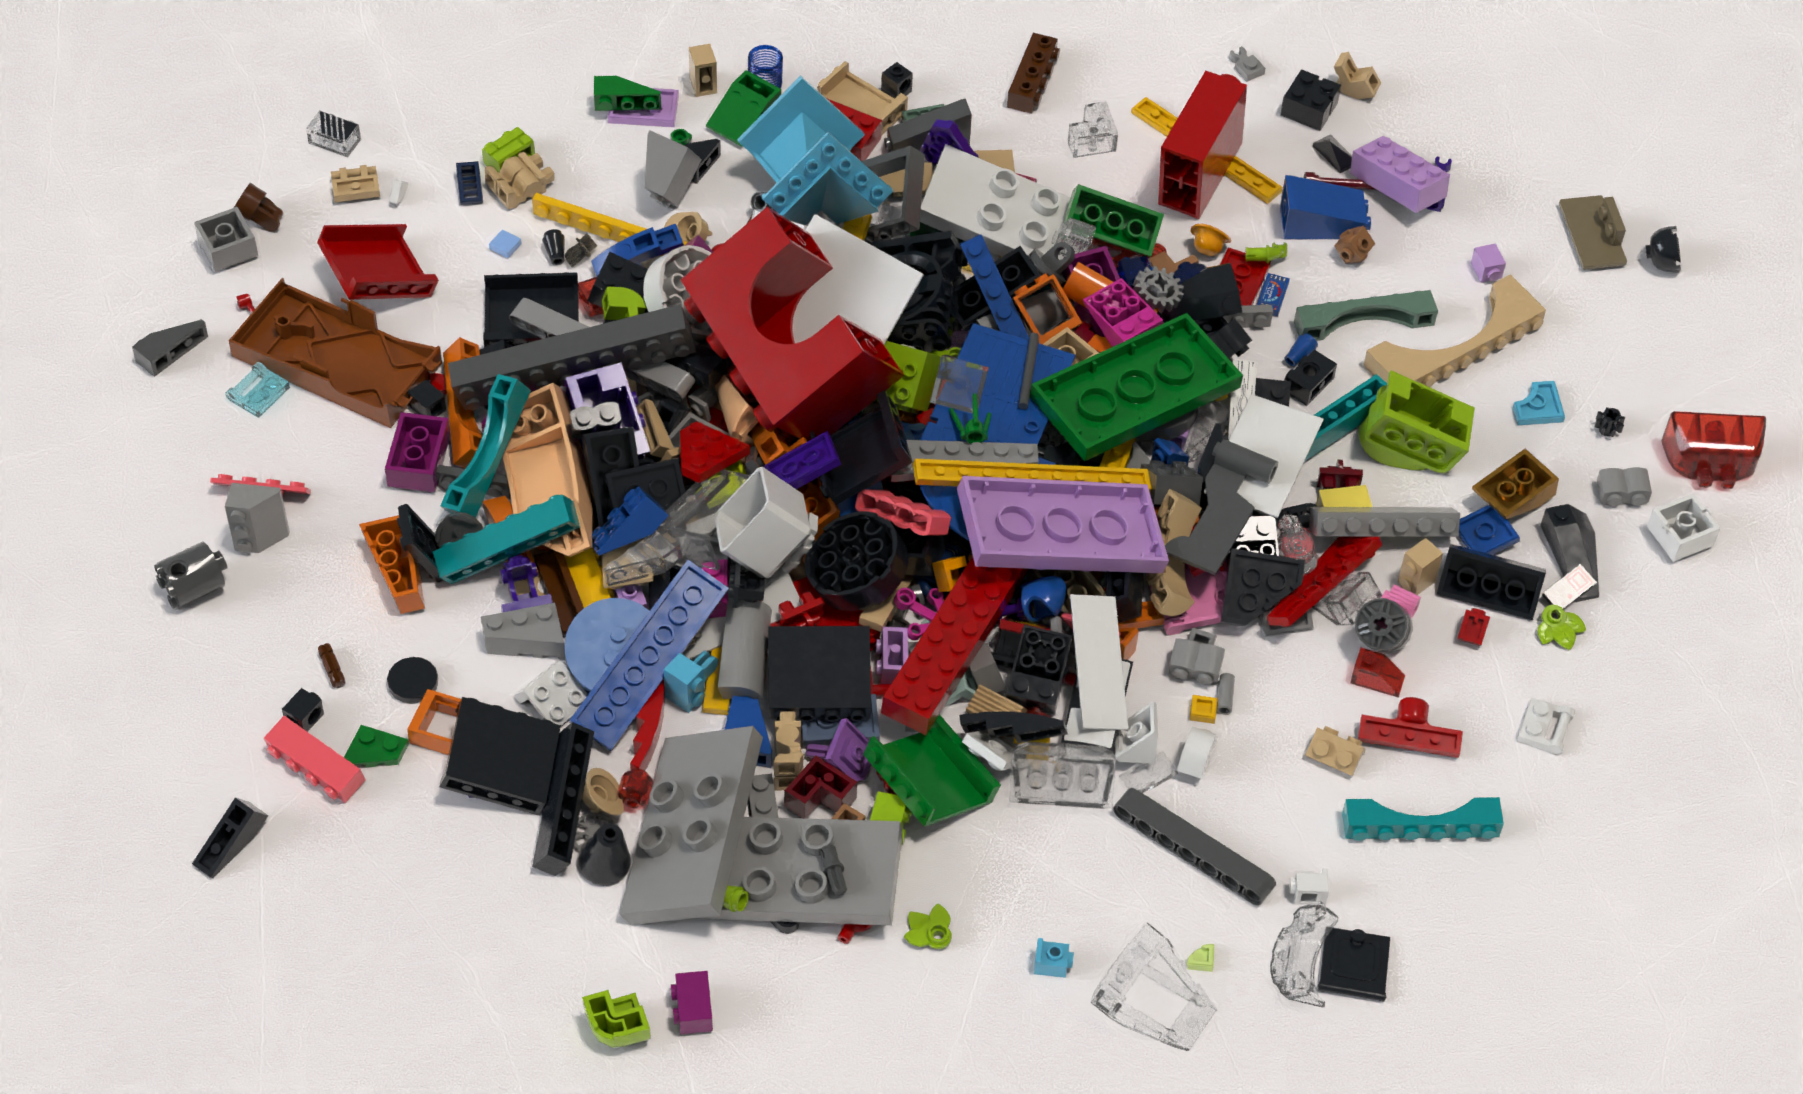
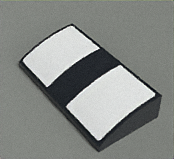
M1122 659L1126 697L1133 661ZM1076 673L1065 719L1068 734L1061 736L1060 745L1108 759L1113 752L1118 730L1082 729L1078 676Z

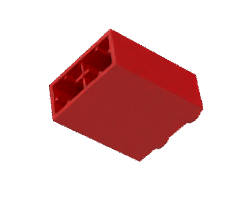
M1205 70L1161 146L1158 205L1200 219L1243 141L1247 85L1241 83L1235 76L1230 74L1218 75Z

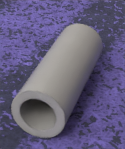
M1230 673L1221 674L1219 680L1217 712L1223 715H1228L1232 712L1235 676Z

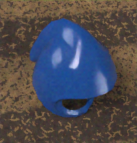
M1041 577L1020 585V589H1022V609L1029 622L1033 623L1049 616H1058L1061 612L1066 593V584L1061 577ZM1031 601L1035 607L1034 618L1030 615L1028 609Z

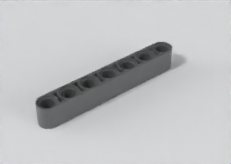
M1128 788L1113 806L1114 813L1122 821L1254 905H1261L1276 886L1275 879L1269 873L1135 788Z

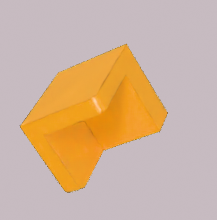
M965 556L951 557L932 563L939 592L952 590L960 577L958 568L967 566Z

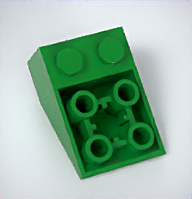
M745 70L731 84L708 120L706 127L742 147L737 139L781 96V89Z

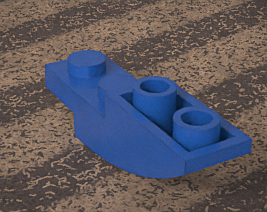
M676 224L656 231L651 227L616 243L591 260V263L598 277L609 252L642 266L641 262L666 254L684 246Z

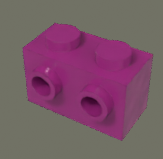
M708 971L676 973V984H671L672 1001L677 1000L678 1008H673L674 1025H680V1034L713 1031Z

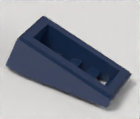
M479 161L456 163L460 205L483 203ZM475 174V176L462 177V175ZM466 181H476V183L463 184ZM464 188H477V190L464 191ZM464 195H478V197L464 198Z

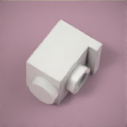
M1322 869L1321 873H1314L1312 871L1297 872L1295 878H1290L1289 893L1294 894V904L1326 905L1329 894L1328 869Z

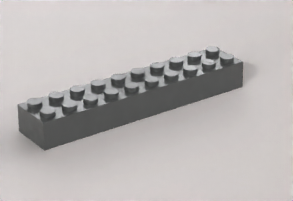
M679 304L450 362L448 367L451 387L466 411L476 410L488 405V395L498 374L518 379L533 392L551 383L559 387H565L566 377L622 362L624 370L638 369L644 365L662 363L667 359L685 357L695 353L696 350L691 326L682 305Z

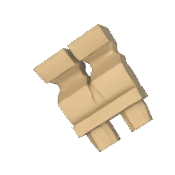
M521 152L518 154V157L506 159L500 169V173L494 167H485V183L495 195H498V198L508 209L517 208L519 203L526 202L527 197H534L535 193H545L546 185L554 181V171L550 167L540 170L543 167V160L538 153L528 156L525 152Z
M780 712V721H775V791L785 790L803 770L801 720L795 721V712Z

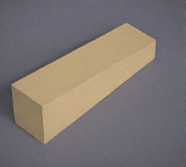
M645 399L636 408L638 414L642 413L646 427L643 430L651 455L663 458L665 452L674 447L653 401Z

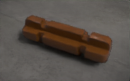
M325 643L318 647L319 655L323 660V665L334 688L343 686L345 678L333 653L331 644Z

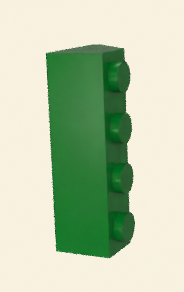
M1078 184L1073 189L1068 203L1064 228L1151 257L1164 214Z

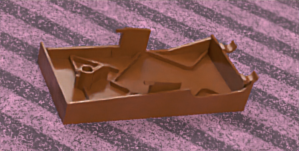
M281 278L228 340L232 357L391 428L399 419L400 413L407 409L413 397L408 398V391L424 380L429 381V373H435L442 365L440 346L433 347L396 338L378 330L376 314L371 309L353 300L349 301L341 298V302L347 304L348 311L286 284L284 278Z

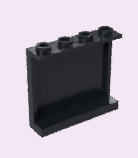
M577 272L484 275V348L501 340H504L510 347L542 339L517 327L509 319L510 314L522 298L530 299L579 322Z
M885 390L877 394L879 408L830 435L841 465L818 478L823 484L820 486L823 495L827 499L831 498L835 505L913 463L897 406ZM813 431L810 432L811 440L817 437Z
M768 626L769 719L780 721V712H795V719L805 722L813 721L814 719H826L827 721H838L845 718L853 721L871 719L870 626Z
M462 697L455 710L457 713L446 769L441 777L439 787L539 816L547 801L561 725L547 719L541 720L528 716L523 712L510 711L499 705L479 702L475 698Z

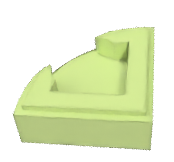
M1214 944L1203 945L1194 951L1188 958L1186 969L1213 972Z

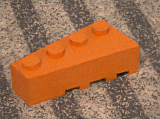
M399 515L359 524L366 543L400 614L425 609L419 563L417 564L414 561L413 556L408 551H404L400 543L402 533L397 523Z

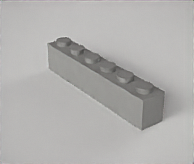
M1310 507L1309 531L1315 536L1459 537L1460 512L1452 507Z

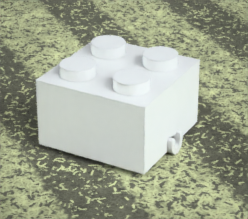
M1694 493L1654 508L1647 524L1648 529L1673 562L1714 546L1720 531V527L1711 517L1710 508L1704 507Z

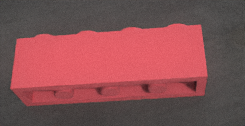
M283 716L264 737L268 746L266 750L276 759L280 757L284 759L286 765L292 771L304 773V777L314 786L319 784L325 788L324 792L333 800L339 798L346 803L366 780L360 768L286 716Z

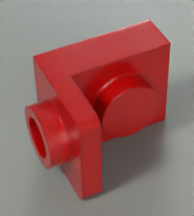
M1472 608L1471 611L1466 610L1457 639L1481 646L1490 617L1486 616V612L1480 609Z

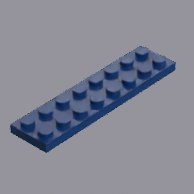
M687 560L571 717L569 723L574 722L595 731L593 739L609 751H612L641 708L663 681L664 668L679 653L682 654L729 588L693 562Z

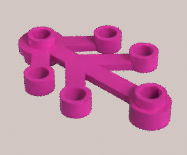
M900 588L894 597L896 607L900 610L910 609L931 622L936 613L916 602L915 593L911 589ZM933 588L927 595V601L934 605L936 612H938L944 602V594L939 592L938 588ZM930 623L910 624L907 629L908 638L918 640ZM912 630H916L918 634L913 633Z

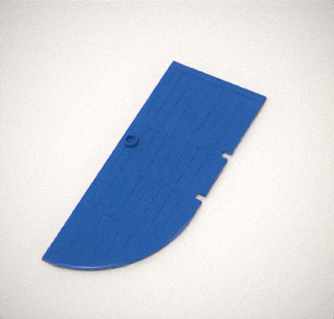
M973 323L948 377L949 381L955 383H945L930 416V419L937 421V423L928 422L920 440L967 442L966 439H961L960 431L949 409H954L965 429L967 422L973 419L972 395L976 393L978 418L983 425L987 413L990 412L992 414L987 432L988 439L983 442L1037 444L1038 446L1049 419L1031 398H1029L1027 409H1020L1018 406L1029 340ZM1038 343L1032 384L1072 366L1076 355ZM919 485L931 509L943 510L951 516L949 528L969 541L957 486Z

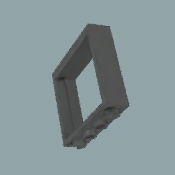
M908 146L861 161L878 177L905 169L901 218L869 227L865 242L889 240L892 237L907 235L910 232L919 230L925 154L912 146ZM844 222L840 224L835 223V225L842 229Z

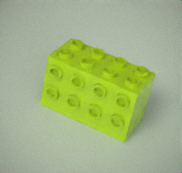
M886 341L884 345L904 373V376L887 389L886 392L899 410L918 414L919 410L927 411L943 357ZM876 398L873 402L879 403L878 398Z

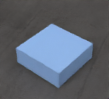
M502 229L489 243V249L509 258L521 245V238Z

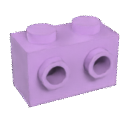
M883 627L881 639H876L875 653L880 654V660H876V675H880V684H892L908 659V628Z

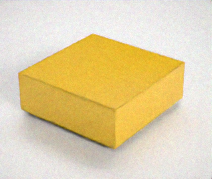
M1193 695L1190 721L1215 724L1218 698Z

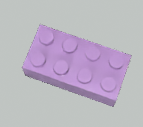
M1382 136L1354 150L1352 154L1350 174L1415 213L1447 197L1450 174L1412 153L1407 148L1400 146L1388 137Z

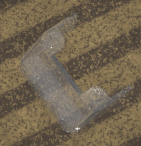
M723 469L701 483H694L666 510L669 516L657 528L659 534L686 561L690 560L695 565L718 570L720 565L709 540L717 531L715 523L716 513L751 475Z

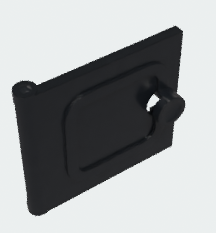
M1326 926L1320 982L1317 985L1318 991L1385 1002L1390 937L1365 933L1361 929L1351 931ZM1352 941H1354L1355 943H1361L1362 945H1354Z

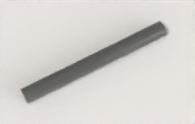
M1031 333L1029 338L1018 405L1020 409H1027L1029 404L1039 335L1037 333Z

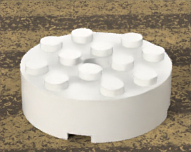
M687 245L670 251L651 264L644 279V301L648 312L681 304L691 326L693 339L699 343L706 339L713 330L707 321L702 324L699 323L686 309L684 301L690 297V294L681 282V279L712 253L698 246Z

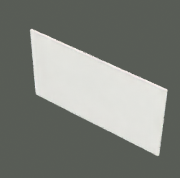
M1251 394L1229 441L1278 461V467L1269 484L1247 475L1237 493L1255 507V511L1278 518L1324 419Z

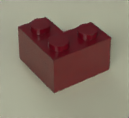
M815 755L784 790V807L805 819L820 802L837 812L844 803L850 806L856 800L857 781Z

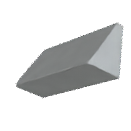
M1311 608L1288 627L1269 625L1267 616L1272 610H1267L1259 616L1265 636L1314 629Z

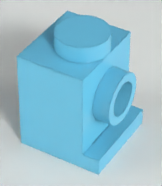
M1038 938L1034 974L1066 978L1067 968H1072L1074 952H1069V944L1043 941V938Z

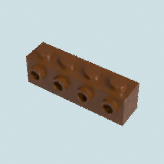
M1038 33L1032 34L1008 91L1007 108L1032 114L1035 106L1040 105L1042 99L1041 91L1046 90L1048 84L1047 76L1052 75L1054 70L1053 62L1058 61L1060 55V48H1057L1058 38Z

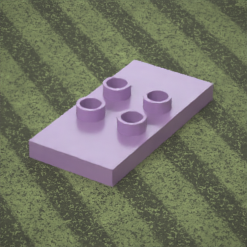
M962 476L957 487L976 567L1081 570L1085 572L1163 573L1169 562L1147 484Z

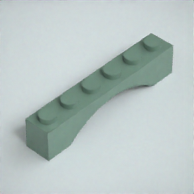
M1431 290L1300 306L1296 308L1294 324L1298 336L1307 333L1316 341L1324 340L1339 327L1362 320H1385L1403 324L1410 328L1435 326L1438 309Z

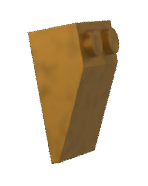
M1525 448L1473 485L1472 490L1506 520L1536 509L1555 496L1559 478Z

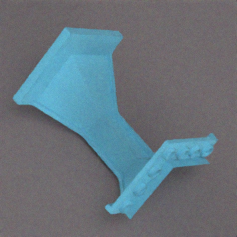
M801 75L737 139L776 182L766 194L764 193L761 196L762 199L777 213L790 221L807 225L812 220L814 214L817 215L822 211L836 224H840L878 212L877 207L893 192L891 186L887 185L850 152L852 147L865 135L864 132Z

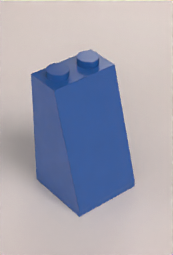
M1285 175L1280 201L1284 239H1340V235L1348 229L1364 226L1366 230H1370L1371 217L1367 216L1369 204L1368 200L1364 199L1363 190Z

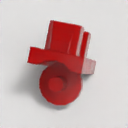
M808 591L799 597L801 606L794 608L791 601L788 600L780 603L778 612L781 617V626H814L821 622L820 617L824 616L823 605H825L823 598H816L811 591Z

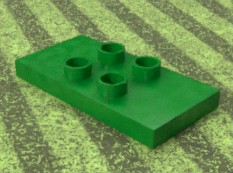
M1185 313L1031 384L1030 398L1080 457L1086 461L1241 388L1243 374L1188 313Z

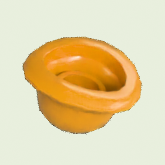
M1195 224L1190 230L1195 236V249L1207 256L1219 254L1224 244L1231 243L1232 241L1227 234L1211 225Z

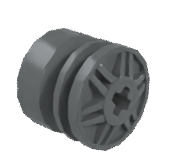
M1386 598L1373 599L1361 607L1355 619V630L1360 641L1367 647L1382 653H1393L1402 649L1409 642L1413 632V624L1408 611L1400 604ZM1385 620V624L1388 626L1386 629L1381 628L1379 631L1380 627L1377 625V622Z

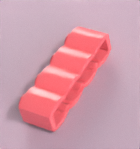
M864 489L857 495L855 508L859 512L877 513L878 516L886 520L888 519L897 527L911 529L918 535L943 536L948 534L951 516L943 510H932L926 504L913 503L909 498L895 496L888 490Z

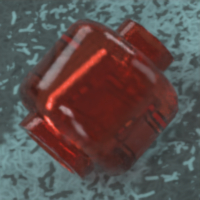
M636 768L625 772L621 777L618 787V797L629 808L645 806L649 802L653 779L642 769Z

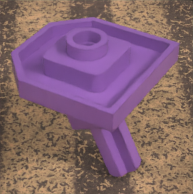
M847 718L841 719L830 746L810 744L806 748V756L813 759L816 755L855 781L865 780L871 763L863 755L869 740Z

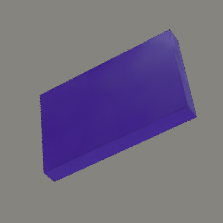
M827 431L763 467L793 488L798 489L841 465V461L833 440Z

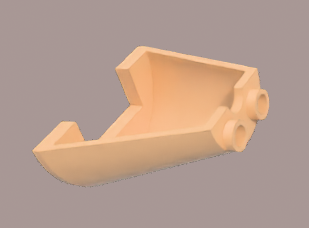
M723 375L715 385V391L717 392L729 435L751 447L754 445L750 431L759 422L753 413L754 408L746 402L740 391L735 388L734 382L726 375ZM788 441L787 446L790 447L794 443ZM746 456L741 459V461H743L744 463L746 461Z

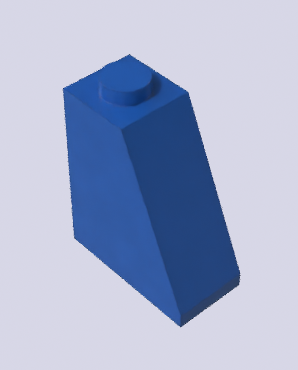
M733 696L725 730L754 726L763 737L756 766L771 768L772 748L758 699H752L748 696Z

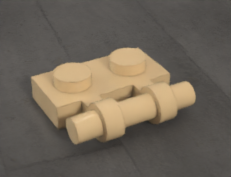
M360 165V168L346 169L344 167L339 168V171H331L335 202L380 197L376 166L367 167V165Z

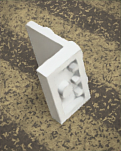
M559 660L550 665L514 696L520 703L529 700L544 719L562 725L574 715L588 694L575 680L563 662Z

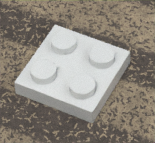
M987 730L967 733L962 741L969 747L968 750L971 753L984 757L989 761L988 764L998 771L1024 766L1028 759L1026 755L1002 738H991Z

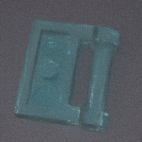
M257 362L252 366V371L234 388H229L225 395L231 402L259 418L290 388L287 380L268 370L262 363ZM258 377L262 378V380L245 396L240 395Z

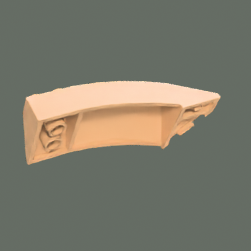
M551 383L529 394L502 457L510 489L513 514L526 511L531 505L544 503L554 495L563 494L574 502L581 528L542 544L572 557L592 548L591 496L580 440L573 438L570 430L569 415L571 408L566 391Z

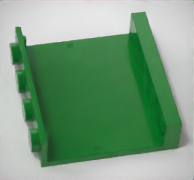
M940 714L927 735L917 733L884 745L875 736H872L863 753L865 758L924 827L992 803L1001 786L981 761L968 750V746L962 742L961 738Z

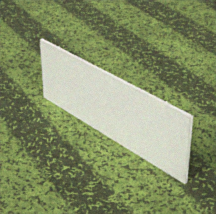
M1071 594L1070 602L1082 729L1129 730L1116 598L1113 596Z

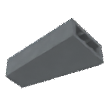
M966 98L887 128V138H884L886 151L892 152L908 146H912L920 151L931 127L937 119L955 122L970 145L972 114Z

